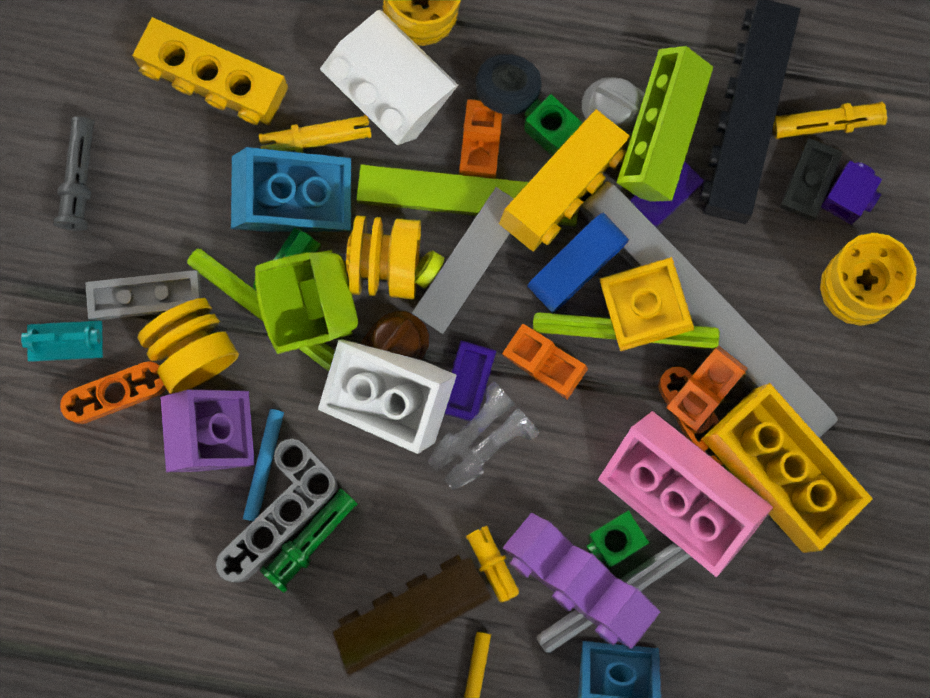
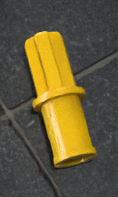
M488 526L468 534L466 539L469 541L481 565L479 571L485 572L498 600L506 602L519 594V590L504 562L507 557L506 555H501L489 532Z

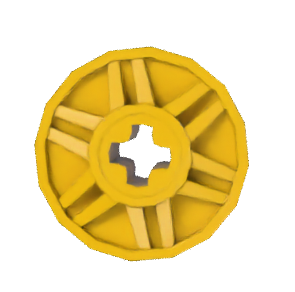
M384 0L383 12L417 45L425 46L439 42L450 33L456 23L461 0ZM419 1L421 5L415 6V2ZM427 5V9H423L422 6Z
M357 215L355 217L353 229L348 238L346 252V273L349 278V290L352 294H361L363 281L366 278L368 279L369 296L376 295L380 280H387L390 297L415 299L417 284L414 283L415 268L419 263L420 220L396 218L391 235H384L381 217L374 218L372 234L367 233L366 216Z
M869 233L859 235L847 243L828 263L822 273L820 290L824 304L834 316L845 323L864 326L877 323L909 297L915 286L917 270L912 255L903 243L885 234Z
M196 298L165 311L147 324L138 334L137 339L141 346L149 348L147 356L151 361L167 358L159 366L157 373L170 394L190 390L205 383L228 368L239 356L238 351L225 331L210 334L220 321L215 314H210L212 307L206 298Z

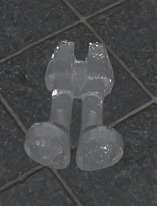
M495 381L486 388L487 400L480 412L456 434L448 432L435 447L427 461L435 471H438L450 463L457 454L463 458V461L459 465L457 464L444 478V481L452 490L468 484L483 474L485 471L482 465L511 439L523 437L527 440H533L541 433L517 407L487 438L473 449L469 447L494 420L515 406V403Z

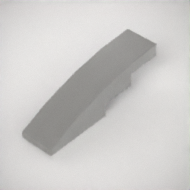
M497 187L494 189L413 310V315L443 334L510 234L499 225L504 209L513 200L512 197Z

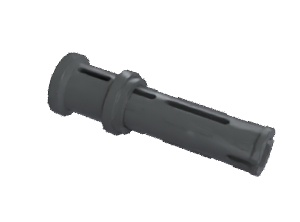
M86 117L71 118L64 183L60 184V187L57 189V195L60 196L58 216L54 218L53 224L65 230H86L88 224L84 218L86 201L91 199V191L86 185L95 121Z

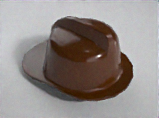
M395 311L385 314L380 318L360 344L422 360L429 348V334L426 325L418 317L409 312Z

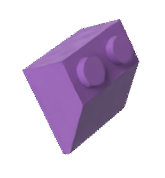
M184 390L160 397L166 472H200L255 465L249 391Z

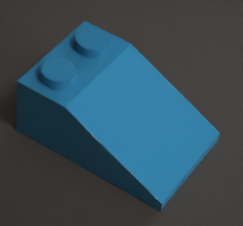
M249 147L232 156L231 229L263 232H292L294 228L303 232L351 231V158Z

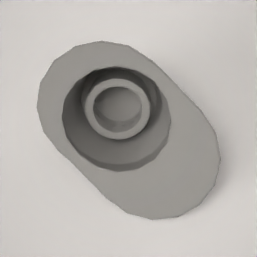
M603 78L594 82L585 91L582 99V112L585 119L595 109L601 112L630 135L625 146L628 148L645 93L628 80L622 78Z

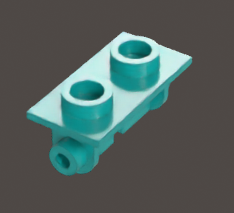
M102 321L27 324V333H22L21 343L23 348H27L28 362L103 358Z

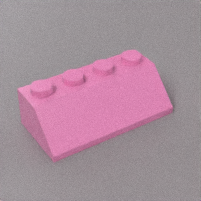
M653 411L631 427L598 478L602 484L715 577L724 570L773 508V506Z

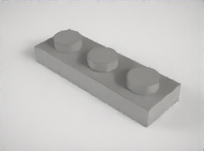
M197 270L85 282L88 319L91 321L161 314L184 302L201 298L200 276Z

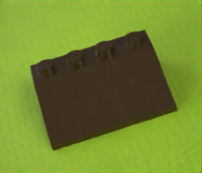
M458 554L439 565L442 570L441 573L430 579L426 573H423L405 583L408 588L406 592L394 597L392 591L373 600L371 603L374 609L360 615L357 609L338 619L340 627L332 632L348 677L492 599V595L471 558L468 557L462 560Z

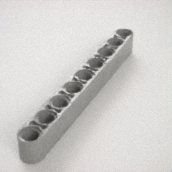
M606 181L593 195L584 201L580 210L589 222L604 212L629 239V242L619 253L633 268L670 257L673 258L693 325L715 327L720 330L719 346L748 368L740 379L751 391L771 383L819 438L838 421L837 416L830 407L615 185Z

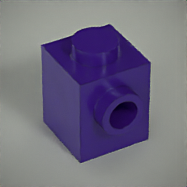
M849 161L836 178L821 208L852 225L861 217L864 210L870 213L881 196V193L876 191L882 179L876 176L875 171L868 165Z

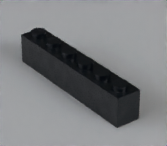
M756 0L753 9L746 8L741 30L747 32L744 43L738 42L732 64L738 65L736 77H729L724 98L730 99L728 111H721L716 132L722 133L719 146L713 145L708 161V166L714 169L711 181L705 179L699 201L705 202L703 214L746 224L753 214L801 10L800 7L771 0Z

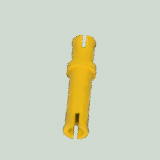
M882 101L858 106L845 103L841 105V108L781 116L776 115L773 124V135L775 139H780L783 137L837 130L850 133L854 131V128L882 126L887 123V110L885 103Z
M367 115L299 127L298 124L291 125V129L265 134L259 133L261 145L276 142L275 144L261 146V149L288 152L296 150L297 153H304L303 149L372 137L370 127L355 129L369 125Z

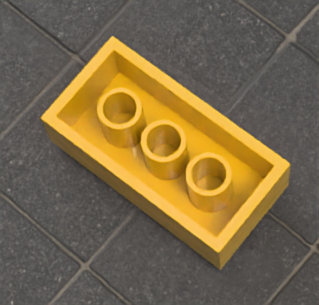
M771 383L753 389L702 438L737 479L773 506L769 512L770 517L802 553L821 551L873 499Z

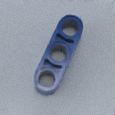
M603 212L570 241L528 283L527 287L553 314L596 275L629 242V239Z

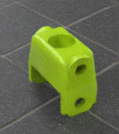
M332 250L303 253L255 266V282L260 312L269 339L277 354L353 334L352 330L358 325V317L352 293L349 290V281L344 261L339 254L333 253Z

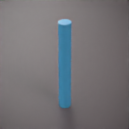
M269 410L243 515L244 520L253 522L260 514L284 416L282 411Z

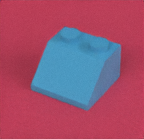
M583 641L578 698H661L659 648L633 646L631 649L625 645L615 644L613 646L609 643Z

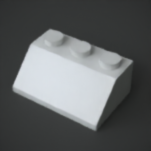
M377 10L343 38L320 68L396 145L416 139L458 86L382 10Z

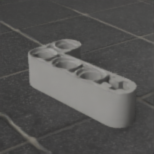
M284 440L277 446L274 454L275 463L293 484L217 557L216 569L224 580L239 583L252 577L282 548L281 546L284 542L287 543L337 493L338 484L333 473L299 440ZM291 448H299L303 453L302 462L296 467H287L284 463L285 453ZM316 475H325L329 479V488L321 495L312 494L310 491V481ZM290 501H297L301 506V515L297 520L287 522L282 515L283 507ZM267 527L273 533V542L269 547L260 549L255 543V534L261 528ZM244 543L250 551L259 556L256 560L252 556H247L240 564L243 569L241 573L229 572L232 566L229 559L231 557L239 559L248 552L242 548Z

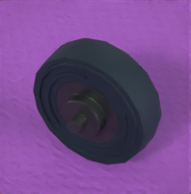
M512 54L497 55L487 59L480 66L475 82L477 96L481 102L492 111L502 114H519L527 111L538 100L542 87L540 72L535 65L523 57Z

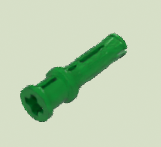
M340 488L337 494L313 518L293 542L290 540L287 543L284 542L279 555L268 567L263 566L259 571L279 590L285 593L288 590L287 584L302 568L307 569L311 562L309 557L358 503ZM335 511L334 515L324 524V526L315 534V536H313L314 533L323 525V523H324V522L332 515V513ZM308 541V543L306 544V546H305L302 550H300V549L304 546V544Z

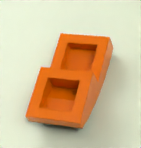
M467 99L459 175L496 179L502 113L492 111L479 100Z
M523 323L502 353L513 364L567 400L588 370L584 363L555 346L553 341Z
M718 345L666 408L694 431H697L748 368Z

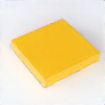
M672 257L599 278L620 352L694 330Z

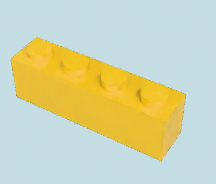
M595 109L504 209L499 225L533 252L542 242L549 245L561 230V227L558 226L564 217L571 220L584 204L580 199L588 191L593 195L606 179L603 173L609 167L615 170L622 163L626 154L624 148L630 135Z

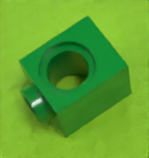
M552 94L543 102L540 99L536 100L524 114L526 117L524 131L551 156L583 124ZM552 118L558 121L560 127L557 130L549 131L542 127L541 122L544 119Z
M628 510L587 535L591 543L586 545V548L590 554L594 555L601 563H604L606 568H610L649 544ZM609 531H617L624 538V547L617 553L609 551L605 546L604 538Z

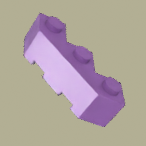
M533 513L526 518L503 547L513 558L510 565L526 578L530 574L554 592L552 598L568 611L574 608L597 626L595 630L597 634L613 646L618 641L632 649L660 613L637 588L617 579L594 555L574 546L551 522Z

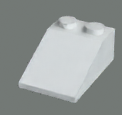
M341 339L337 343L318 410L418 454L436 441L457 375L422 360Z

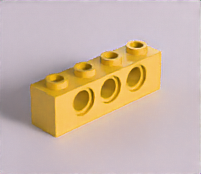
M153 17L149 21L132 55L140 68L139 71L148 78L159 81L160 77L173 82L172 86L176 90L190 96L193 92L205 97L204 100L208 104L220 110H225L226 107L237 111V115L241 119L257 125L259 121L270 125L288 89L283 75ZM173 56H185L181 64L177 66L168 65ZM209 69L218 71L214 79L209 81L201 80V76L205 71ZM240 84L251 86L249 92L245 95L238 96L233 94V92Z

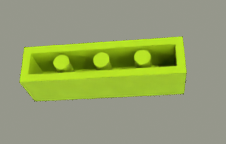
M687 46L659 49L618 176L617 184L647 201H672L712 74L713 66Z

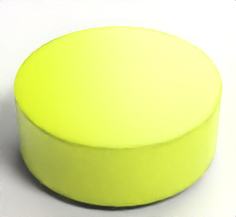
M434 250L427 252L415 268L414 283L423 289L429 286L444 263V257Z

